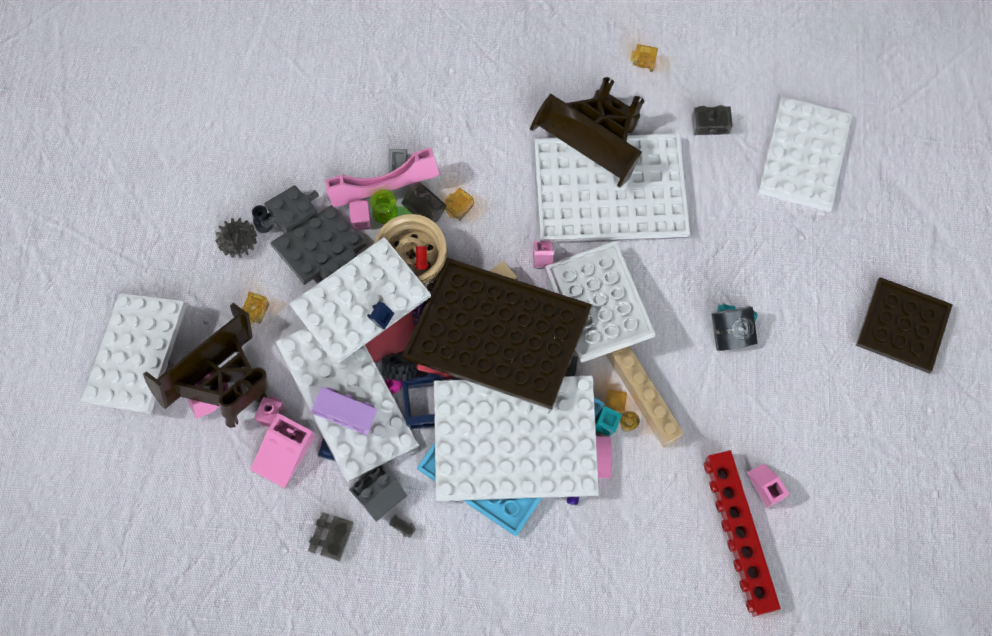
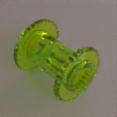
M386 189L376 191L370 199L373 218L380 224H386L398 215L397 201L391 191Z

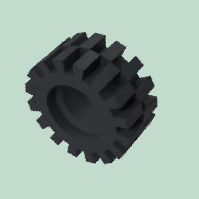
M397 352V354L391 353V355H386V357L382 358V375L386 379L389 378L391 381L402 379V381H406V379L415 378L418 374L417 363L403 359L401 352Z

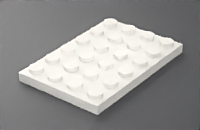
M782 96L758 193L830 212L852 114Z
M383 237L289 305L333 363L337 365L384 331V329L379 328L367 317L368 314L371 315L374 310L372 306L377 305L378 301L385 303L394 312L393 317L385 328L386 330L430 298L431 294L386 238Z
M617 241L545 266L555 293L592 304V309L576 347L581 363L656 337Z
M119 293L81 401L88 404L151 414L156 398L148 388L143 373L147 371L156 379L165 373L188 304L178 300Z

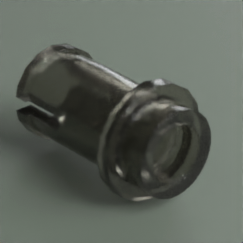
M396 514L389 523V526L402 533L404 538H410L416 530L413 523L409 524Z

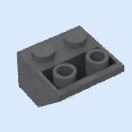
M382 465L371 470L349 489L376 522L408 496L397 480Z

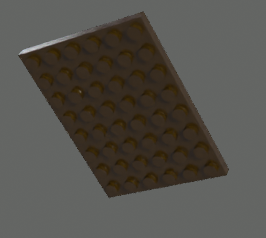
M447 258L433 287L431 297L428 298L403 353V359L552 410L592 309V304Z

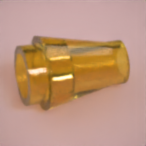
M633 411L624 412L620 419L621 428L625 432L636 429L640 423L639 416Z

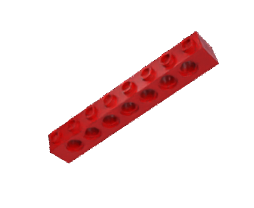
M732 451L708 455L703 463L704 470L711 479L709 482L711 492L716 495V509L718 513L721 512L723 518L721 520L722 529L724 532H727L729 538L727 545L729 551L733 552L735 557L733 564L736 572H739L741 577L739 581L740 588L743 593H746L747 610L749 613H752L753 617L778 611L781 607ZM718 470H722L725 472V479H722L718 476ZM723 490L731 491L732 498L725 497ZM735 509L738 512V518L732 517L729 510ZM736 528H740L743 530V538H740L736 535ZM742 548H747L750 551V558L742 555ZM748 568H753L756 571V578L749 576ZM755 588H759L763 592L761 599L755 596Z

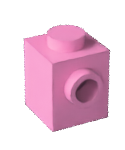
M263 397L254 419L258 424L270 427L277 414H283L285 407L281 400L276 397Z

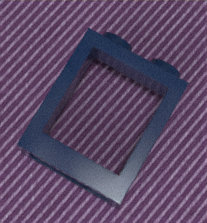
M427 374L425 375L426 377L416 376L410 380L402 381L406 424L410 429L435 427V414L411 417L408 389L434 386V381H442L441 375Z

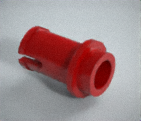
M415 246L416 264L414 266H416V270H427V266H429L427 264L428 246Z

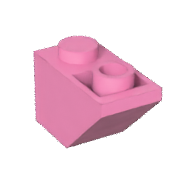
M765 464L746 473L766 508L789 496L779 476Z

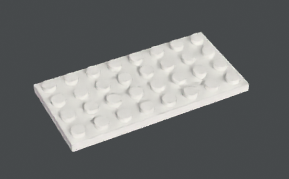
M307 328L275 342L310 412L321 387H331L337 390L338 394L343 396L345 394L351 395L356 398V401L371 403L375 406L374 408L378 409L367 436L312 414L347 483L419 446L410 428L407 427L400 409L365 345L335 365Z

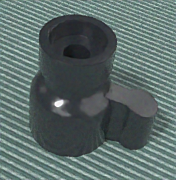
M255 206L252 209L255 229L260 233H267L273 228V224L265 228L262 221L271 217V215L264 206Z

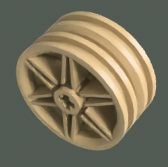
M405 214L391 219L379 230L374 244L385 237L427 290L433 288L446 259L449 258L442 230L435 222L421 215ZM412 235H417L418 238H413V237H411V236H412ZM395 242H400L397 247H394ZM431 245L433 249L427 250V264L430 267L427 270H416V266H414L416 264L415 246L429 247Z

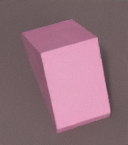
M533 241L534 268H546V265L553 264L554 250L552 242Z

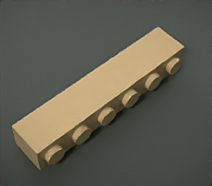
M630 346L606 354L662 447L664 448L679 440L683 435L682 429Z

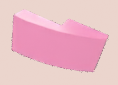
M596 436L598 478H611V437Z

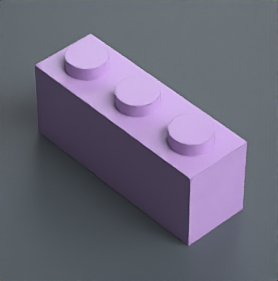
M321 387L311 414L367 436L378 409L374 408L375 406L371 403L356 401V398L351 395L345 394L343 396L338 394L337 390L331 387Z

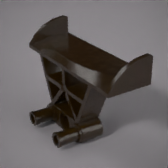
M610 77L603 78L600 89L595 92L591 99L565 103L553 94H549L534 117L530 130L534 131L540 126L620 178L617 187L621 188L630 179L642 154V151L627 142L628 133L634 131L639 121V112L645 102L642 98L639 102L641 97L634 96L631 105L628 106L609 94L614 84V80L610 81Z
M232 303L230 308L234 318L156 379L147 371L143 373L148 388L164 409L168 408L180 397L219 406L221 415L225 417L227 427L233 428L239 423L237 415L254 400L257 403H261L263 397L267 398L266 390L268 383L266 371L262 368L252 369L242 349V346L253 338L249 313L235 303ZM236 352V356H234L221 368L218 367L221 363H223L227 358H229L232 354ZM208 374L211 375L208 379H206V380H205L203 383H201L198 387H197V386H194V385H196L199 381H201L205 376H207ZM223 382L235 383L224 392Z

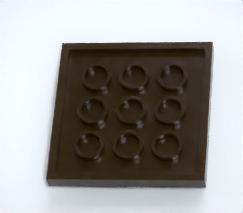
M879 277L855 346L930 374L933 371L953 304Z

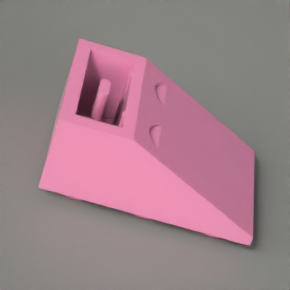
M278 413L264 437L250 470L285 489L316 438L313 431Z

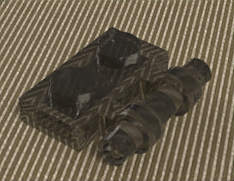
M322 512L320 518L315 523L317 527L314 535L310 537L308 542L310 543L308 552L315 554L319 546L322 547L321 556L341 562L354 522L334 516L332 523L327 522L329 514ZM324 529H327L329 532L326 540H321Z

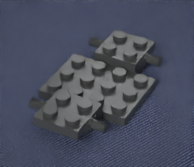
M294 185L264 203L271 217L262 221V224L267 228L276 223L284 234L273 240L271 246L305 285L318 276L325 279L357 257L356 252L364 248L366 242L332 205L317 214V209L311 203L312 200L319 197L316 190L305 195Z

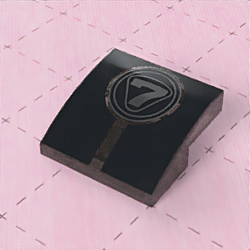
M752 306L711 313L717 351L738 349L758 344Z

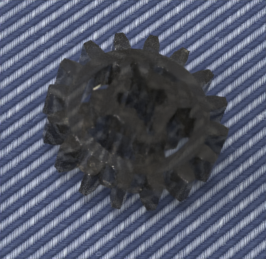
M231 218V223L224 221L225 226H219L221 232H216L217 239L215 241L219 250L223 251L225 256L230 253L231 258H234L235 254H238L239 258H242V253L249 255L248 249L254 250L252 244L257 243L255 238L257 233L254 231V226L250 225L248 220L243 222L241 218L238 221Z

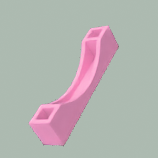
M432 147L414 152L401 167L383 176L355 178L339 175L326 179L325 185L334 208L344 206L355 200H363L373 195H380L386 191L397 190L409 184L413 185L425 179H432L440 175Z

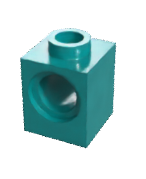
M604 406L595 419V431L606 436L612 435L616 432L622 414Z

